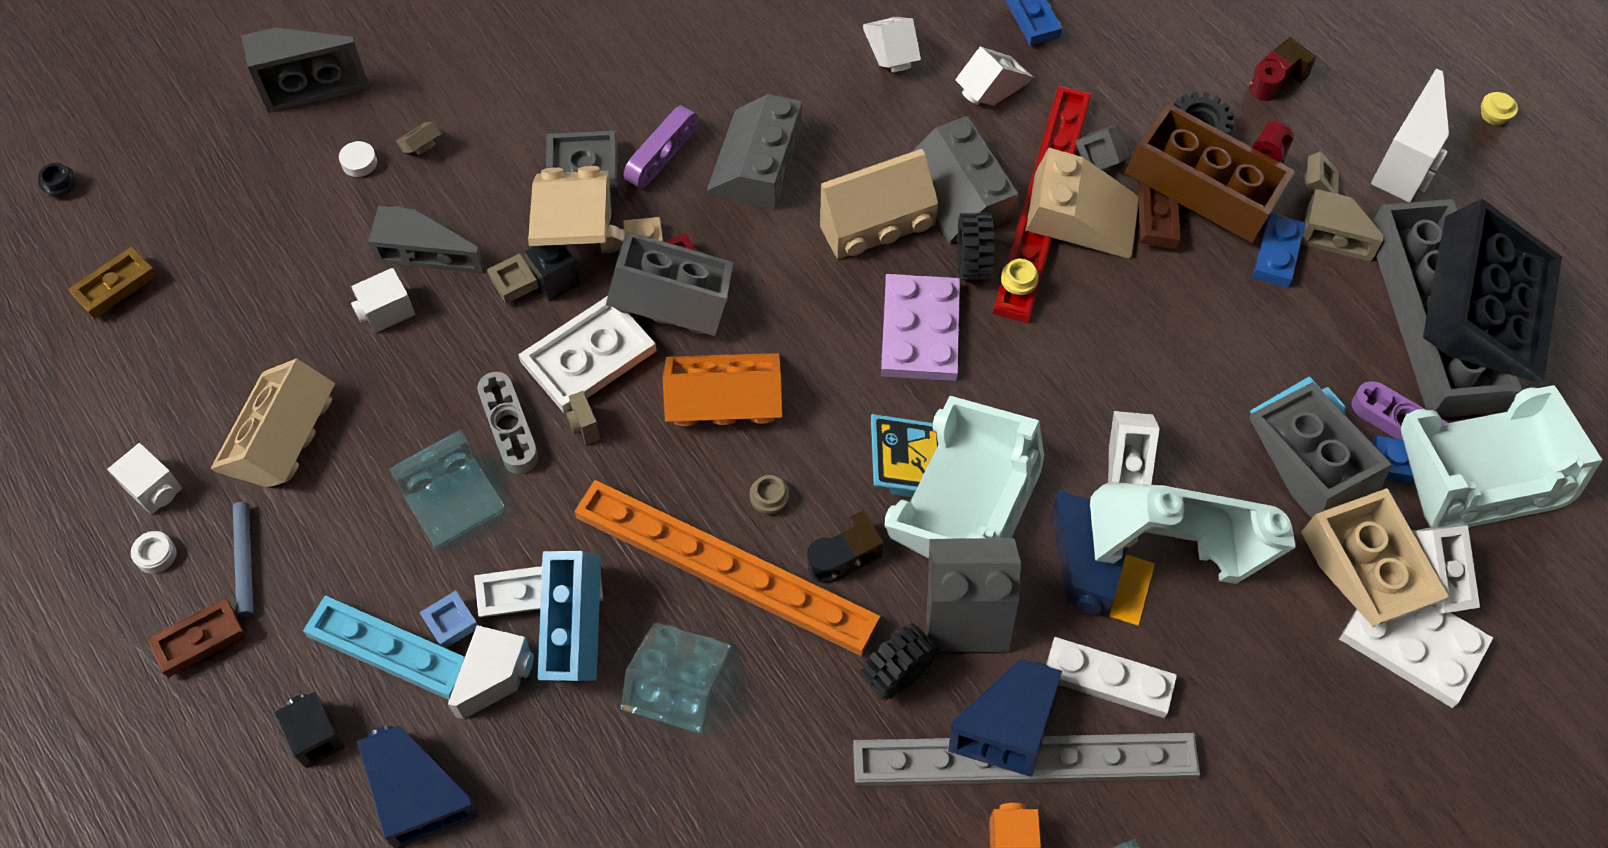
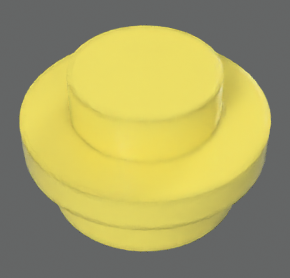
M1501 92L1489 93L1481 103V115L1486 122L1492 125L1505 124L1512 120L1518 111L1515 100Z
M1026 259L1012 260L1003 268L1001 273V283L1004 288L1016 295L1032 292L1038 283V272L1035 266Z

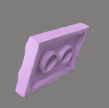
M886 274L881 377L956 381L958 373L960 278Z

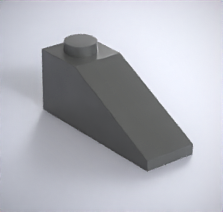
M378 206L368 238V244L376 263L475 273L484 272L485 267L479 247L414 209H408L403 206Z

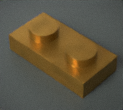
M131 246L68 290L93 319H96L156 278L157 275L152 267Z

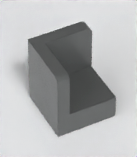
M1119 123L1087 134L1075 141L1081 157H1084L1099 169L1118 164L1130 156Z

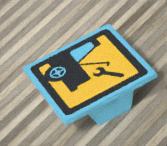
M872 414L871 434L874 486L890 488V494L913 497L938 447L937 432L933 431V423Z

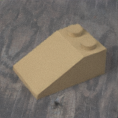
M1048 148L1035 172L1026 230L1130 258L1133 250L1139 198L1134 192L1084 157Z
M585 166L578 168V172L563 173L562 168H546L541 170V174H536L532 184L529 246L605 243L612 215L609 171H600V168L597 166Z
M1388 488L1317 513L1301 531L1319 567L1372 627L1449 598Z

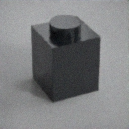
M565 245L533 246L524 251L527 265L537 279L539 289L549 302L580 285L576 260Z
M315 691L291 698L286 702L285 707L274 712L294 757L305 768L345 748L325 703Z

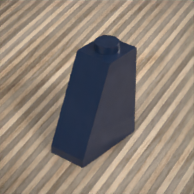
M1059 490L1051 516L1067 602L1076 605L1079 610L1089 614L1103 613L1107 615L1116 594L1128 547H1124L1122 558L1114 564L1095 561L1090 509L1091 499Z
M1020 659L953 720L948 752L1032 777L1057 700L1062 670L1051 668L1044 663H1034Z
M400 726L377 728L371 731L367 738L357 741L384 838L393 848L402 847L479 816L469 796Z

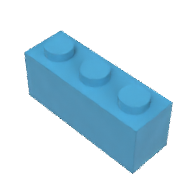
M543 551L538 680L597 681L601 576L600 554L584 551Z

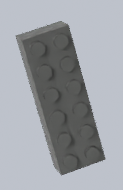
M1454 200L1381 205L1373 220V223L1384 235L1383 242L1376 252V257L1426 410L1437 411L1441 418L1505 412L1514 401L1515 396L1522 391L1518 377L1450 357L1423 338L1445 216L1457 211Z

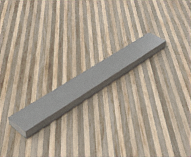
M1194 733L1045 736L1032 777L948 752L950 738L853 740L855 787L1197 779L1200 776Z

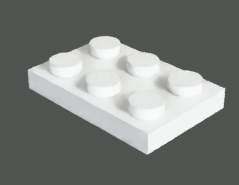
M607 297L518 354L522 365L564 414L571 409L568 396L583 391L587 399L657 351L656 343L629 314L606 306Z
M1434 605L1375 627H1372L1356 609L1339 640L1453 708L1459 703L1493 637L1451 612L1440 613Z

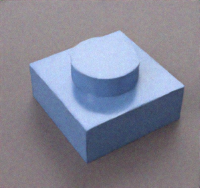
M456 590L419 612L439 645L444 648H448L475 631L478 625Z

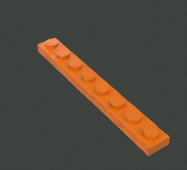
M594 480L574 511L576 519L861 657L880 622L879 615L597 480Z

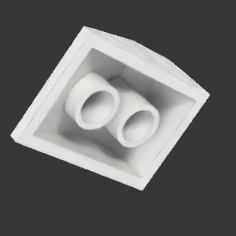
M1436 69L1395 136L1371 182L1372 185L1409 203L1417 190L1425 192L1435 175L1429 169L1437 171L1448 152L1442 149L1449 135L1443 71Z

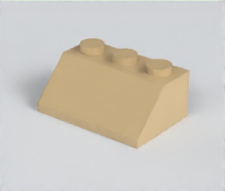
M923 149L821 183L820 228L837 260L846 256L859 255L866 249L880 244H890L898 238L914 232H924L936 224L938 201Z
M297 358L262 372L210 469L216 473L264 487L289 481L298 468L299 463L296 459L301 450L309 445L315 435L313 426L316 420L326 412L331 404L332 397L329 395L335 383Z

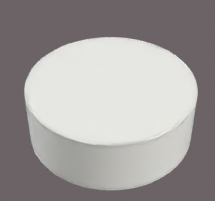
M356 141L349 143L339 153L341 166L349 176L363 177L370 174L376 168L377 157L374 149L366 142Z
M151 531L141 535L136 539L131 548L133 562L143 572L150 574L160 573L169 568L177 554L176 546L166 534L159 531Z

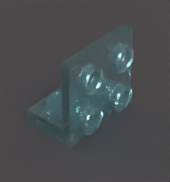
M461 430L389 468L400 493L435 549L441 548L505 511L503 502L476 462L468 440Z
M653 623L626 669L621 710L701 734L706 724L711 690L730 654L731 645L712 637L680 630L671 625Z

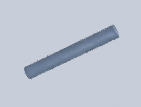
M236 502L233 504L236 616L248 618L254 615L249 503Z

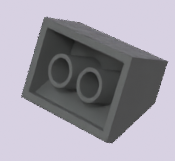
M767 94L735 109L706 190L707 195L775 209L802 129V101Z
M968 116L936 127L912 151L923 149L926 155L938 201L936 223L949 244L957 242V226L960 213H991L994 227L1013 220L1018 193Z
M626 231L606 306L613 307L622 313H634L649 317L661 324L670 323L688 328L693 333L715 336L728 296L733 262Z

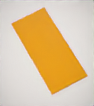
M1126 555L1109 617L1139 626L1155 563Z

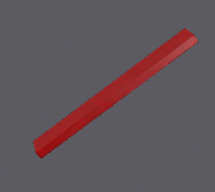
M1058 86L1007 264L1015 259L1030 261L1038 272V283L1032 292L1024 295H1016L1007 291L1001 283L993 315L1029 323L1052 237L1026 230L1035 172L1048 148L1073 155L1076 154L1077 144L1075 141L1080 139L1092 93Z

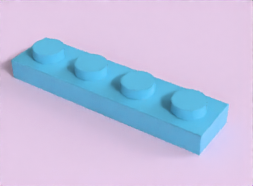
M324 596L303 630L306 636L448 700L451 697L465 659L462 655L328 596Z

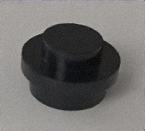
M61 163L47 164L38 174L39 188L45 195L50 197H60L68 194L73 190L77 182V177L73 170Z

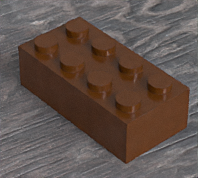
M1167 102L1138 143L1125 174L1252 243L1295 170Z

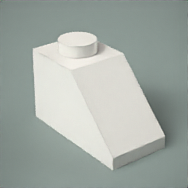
M892 17L863 24L864 32L879 66L890 67L891 72H897L911 68L910 62L921 60L913 18Z
M980 46L955 80L964 88L962 94L969 101L976 105H979L981 102L994 106L1029 84L1034 77L1013 57Z
M1114 411L1109 443L1108 482L1151 485L1159 435V426L1153 415Z
M1468 525L1412 530L1449 595L1447 600L1434 604L1436 609L1440 613H1449L1480 608Z
M476 626L448 702L456 718L465 719L518 690L522 677L527 678L529 676L534 655L531 653L525 637Z

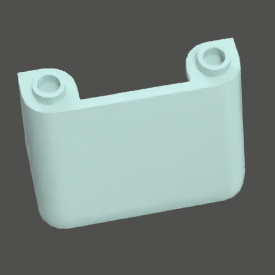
M1555 385L1524 389L1515 396V401L1511 404L1508 412L1442 424L1441 417L1434 410L1418 409L1406 414L1401 425V434L1423 514L1430 528L1465 525L1473 527L1556 510L1571 504L1581 495L1602 462V458Z
M949 396L944 409H939L934 417L933 431L937 432L938 447L911 502L900 500L896 506H890L884 523L891 539L928 559L929 539L1012 538L1037 483L1044 460L1039 420Z
M1108 482L1102 485L1093 493L1090 500L1095 561L1114 564L1122 558L1124 547L1130 548L1138 542L1140 534L1148 532L1197 541L1199 560L1207 561L1211 559L1222 571L1218 574L1219 581L1237 584L1295 548L1293 528L1288 516L1279 508L1270 505L1163 485Z

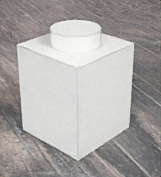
M393 268L351 286L357 299L351 305L360 323L368 321L374 334L416 315L409 296Z
M140 443L107 469L117 482L151 515L160 507L169 504L175 495L183 489L171 472Z

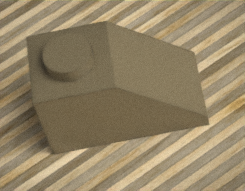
M1315 190L1305 211V226L1301 245L1371 262L1383 242L1384 235L1353 198L1334 192Z

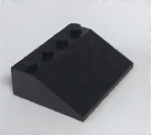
M1482 198L1446 215L1423 338L1450 357L1539 383L1544 381L1562 256Z

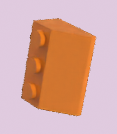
M779 353L666 357L663 372L665 422L674 421V424L677 426H691L697 424V420H713L714 424L727 425L735 423L736 419H751L754 423H769L774 421V418L782 417Z

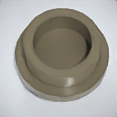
M774 475L760 477L750 488L751 504L761 513H777L788 503L789 489L783 480Z

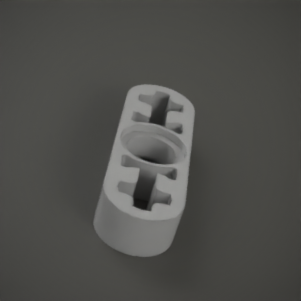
M502 372L488 373L480 379L477 389L506 469L514 474L528 473L537 465L538 453L512 381ZM497 386L501 390L504 403L497 405L491 390ZM513 415L518 418V423L514 428L503 430L497 427V423L502 417ZM519 440L525 458L517 460L511 444L513 441Z

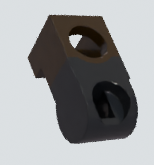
M864 510L850 517L849 530L833 538L823 537L816 539L810 544L807 552V570L813 580L819 583H829L882 558L884 542Z

